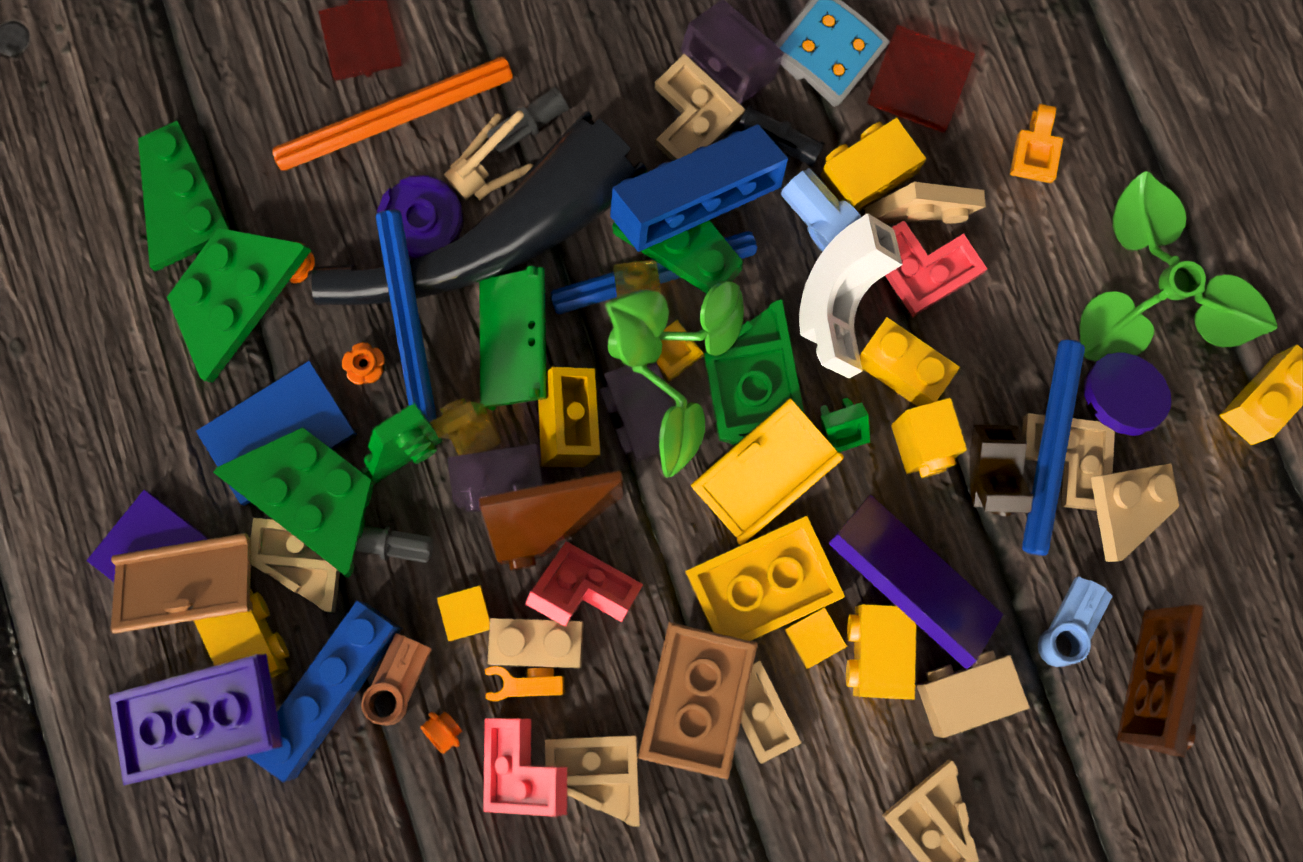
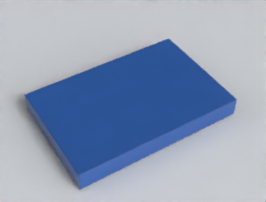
M310 361L196 430L217 467L302 427L332 450L357 436ZM229 485L241 505L246 506L250 503L249 500Z

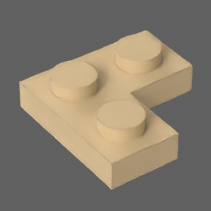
M685 54L655 82V90L681 113L656 139V146L672 161L692 153L699 147H707L720 141L741 120L745 113V109Z
M1028 413L1023 416L1022 435L1027 443L1025 460H1038L1045 415ZM1072 419L1063 470L1061 507L1096 511L1090 477L1113 473L1115 431L1100 421Z
M761 661L753 663L740 724L760 764L801 744V741Z

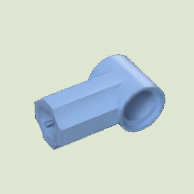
M810 168L801 171L782 189L781 196L809 226L808 232L822 252L842 230L861 218V215L851 204L844 200L839 201Z
M1081 577L1074 578L1049 629L1044 631L1039 637L1038 652L1041 658L1048 665L1054 667H1064L1084 660L1090 652V640L1113 595L1105 587L1094 581ZM1059 634L1065 635L1071 642L1072 650L1068 657L1062 655L1056 647V639Z

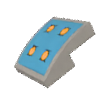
M809 0L768 53L797 81L805 78L834 107L842 103L890 41L871 23L841 0Z

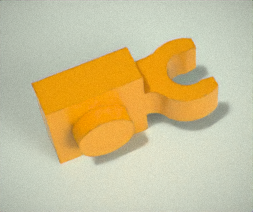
M1039 104L1037 111L1032 113L1029 131L1021 130L1017 134L1010 175L1052 183L1056 179L1063 138L1051 136L1056 107Z
M492 666L485 669V675H499L504 682L501 691L486 693V699L490 701H500L507 697L565 694L564 676H554V667L527 668V678H516L506 668L501 666Z

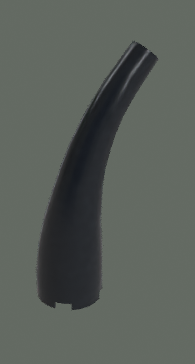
M585 111L504 198L468 233L436 251L410 260L416 299L445 293L483 281L523 264L560 244L611 208L612 188L619 185L625 179L635 178L648 172L647 168L640 161L633 167L632 162L627 158L631 148L600 118L594 123L591 113ZM355 264L315 266L313 268L311 285L316 305H364L390 302L384 267L357 270Z

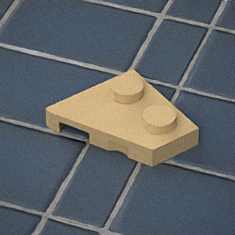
M913 182L865 207V215L868 213L885 224L900 223L903 220L906 223L943 221L948 224L960 223L968 220L969 214L986 207L984 190Z
M1171 463L1090 477L1106 562L1124 560L1179 508Z
M253 518L250 538L251 565L278 580L293 592L316 604L323 611L335 613L340 572L273 519Z
M636 735L545 739V765L567 767L568 796L598 811L601 810L625 821L628 825L640 826Z
M947 760L882 814L883 818L918 862H979L974 839L970 836L966 805L962 802L957 781V767L952 760Z

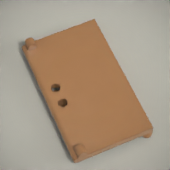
M247 533L117 554L111 558L112 563L115 565L111 631L113 634L253 611V604L250 601L251 539Z

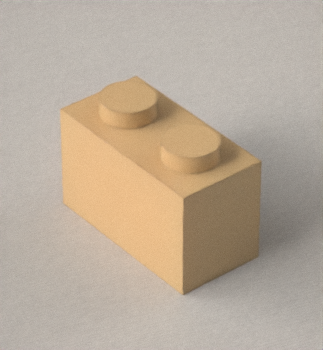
M490 618L488 665L582 668L584 623L582 621H569L566 626H563L554 620Z
M994 650L981 653L978 660L968 669L962 668L953 671L950 664L926 672L928 680L916 684L932 731L936 737L945 738L1030 708L1011 656L996 657Z

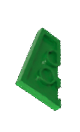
M174 121L138 138L149 266L155 272L201 251L217 228L231 230L187 135L178 121Z
M710 220L641 251L706 294L718 282H733L743 269L742 259ZM614 222L612 225L613 234L633 246Z
M413 403L373 429L368 445L372 453L365 456L363 462L366 467L362 468L361 472L370 478L375 485L412 460L415 464L425 461L436 453L437 448L435 445L443 440L422 411Z

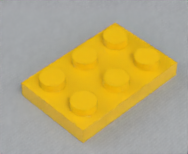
M807 516L685 571L712 632L748 641L845 598Z

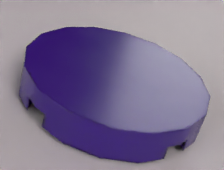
M428 175L408 176L400 180L401 183L395 185L392 189L390 187L383 194L377 213L392 209L401 212L409 259L419 258L459 239L463 228V209L456 194L442 180Z
M1124 352L1107 354L1089 369L1084 379V397L1087 404L1092 403L1097 411L1094 415L1098 420L1117 433L1130 436L1143 435L1145 432L1152 431L1167 418L1171 409V392L1165 378L1151 363L1139 356Z

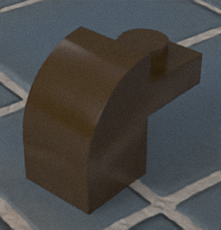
M973 425L969 468L970 493L974 507H983L985 512H992L1000 516H1010L1015 514V512L1031 513L1033 495L1023 478L1027 443L1018 426Z

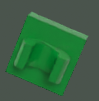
M844 398L842 399L843 409L830 413L826 405L820 408L822 434L839 453L870 442L869 415L862 402L853 405L850 399Z

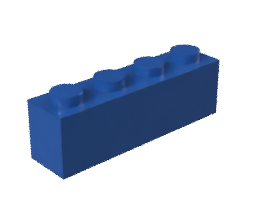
M757 124L744 131L734 132L727 138L707 147H699L692 153L677 160L662 163L656 169L640 176L623 180L619 185L612 188L610 217L634 248L640 252L781 188L788 158Z
M356 601L277 711L283 747L248 755L247 757L283 783L296 779L386 653L395 633L399 634L403 628L369 604Z

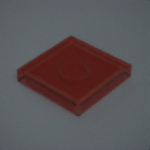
M897 25L866 104L945 133L976 54Z

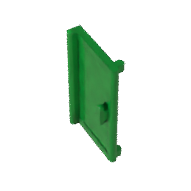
M528 266L527 270L480 281V407L495 410L496 406L547 399L545 268Z

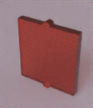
M349 0L346 5L318 11L335 81L364 74L366 77H371L373 72L402 66L387 0H364L359 2Z

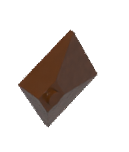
M617 471L479 498L480 508L497 562L501 565L509 564L510 571L535 567L536 558L547 556L623 498L621 472Z
M1192 604L1144 610L1116 741L1179 757H1185L1186 751L1192 747L1196 737V726L1193 723L1196 703L1203 606Z

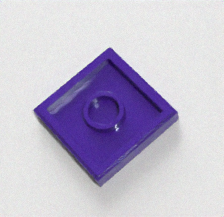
M143 490L86 561L114 582L115 565L111 561L113 555L210 538L152 493Z

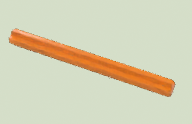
M499 57L275 146L272 149L274 159L278 167L286 171L509 82L513 78L512 70L506 58Z

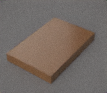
M669 622L638 759L728 780L758 643Z

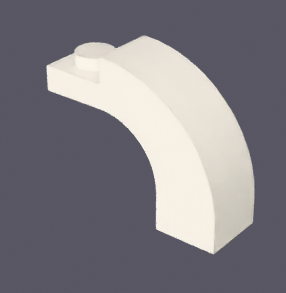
M868 213L842 230L821 253L809 274L800 304V335L818 345L816 353L822 366L847 378H851L863 371L854 330L855 314L859 302L872 284L903 265L895 230Z

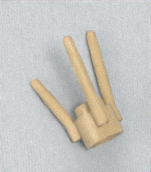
M517 111L488 139L487 132L502 120L500 113L495 114L461 157L449 166L450 169L444 173L449 183L465 200H468L474 194L481 201L491 191L520 178L534 166L532 163H529L486 184L484 182V179L489 174L480 162L524 117L523 111Z

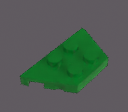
M217 228L167 296L199 377L202 380L211 383L215 381L312 251L308 246L298 242Z
M776 300L750 322L744 323L735 343L725 353L710 355L707 351L704 352L703 358L719 441L737 445L790 398L804 412L782 300Z
M302 427L220 465L213 471L224 482L347 578L353 574L355 566L353 559L358 539L362 537L365 525L364 514L366 507L370 504L374 483Z

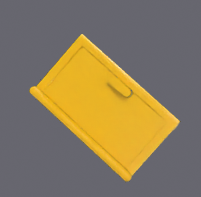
M790 398L690 485L737 538V543L744 545L840 463L844 456L832 446L799 406Z

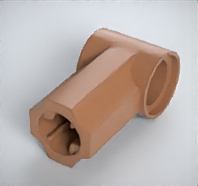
M395 633L371 687L367 689L362 698V712L368 720L376 724L388 726L394 725L403 719L407 712L408 701L432 651L431 648ZM389 691L396 698V708L391 715L381 718L374 710V702L379 694Z

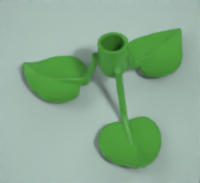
M1149 171L1138 175L1122 192L1113 214V229L1118 241L1126 249L1139 250L1149 246L1150 252L1168 263L1169 267L1159 277L1160 292L1136 308L1133 300L1128 295L1117 291L1104 292L1090 300L1082 312L1079 325V342L1085 347L1083 358L1097 362L1107 354L1124 352L1137 356L1142 353L1151 343L1154 327L1151 321L1141 313L1166 298L1182 300L1194 296L1195 301L1202 304L1195 314L1196 328L1203 339L1218 347L1242 345L1276 330L1278 325L1270 306L1250 283L1234 275H1219L1210 279L1205 287L1206 275L1199 264L1193 261L1180 262L1178 256H1171L1158 248L1157 245L1171 244L1180 237L1186 226V212L1176 194L1160 183Z
M731 281L718 282L706 294L700 312V322L703 329L698 332H663L668 322L669 312L666 299L659 292L651 290L635 291L618 297L605 305L614 326L608 339L609 354L614 358L622 360L627 366L633 367L634 372L643 374L676 402V406L670 407L665 412L660 428L659 447L664 477L669 478L677 474L697 453L704 438L705 415L701 405L694 402L687 404L685 396L647 368V365L655 363L659 359L662 352L661 340L701 341L705 339L706 351L710 355H721L730 349L738 338L744 316V303L740 286Z

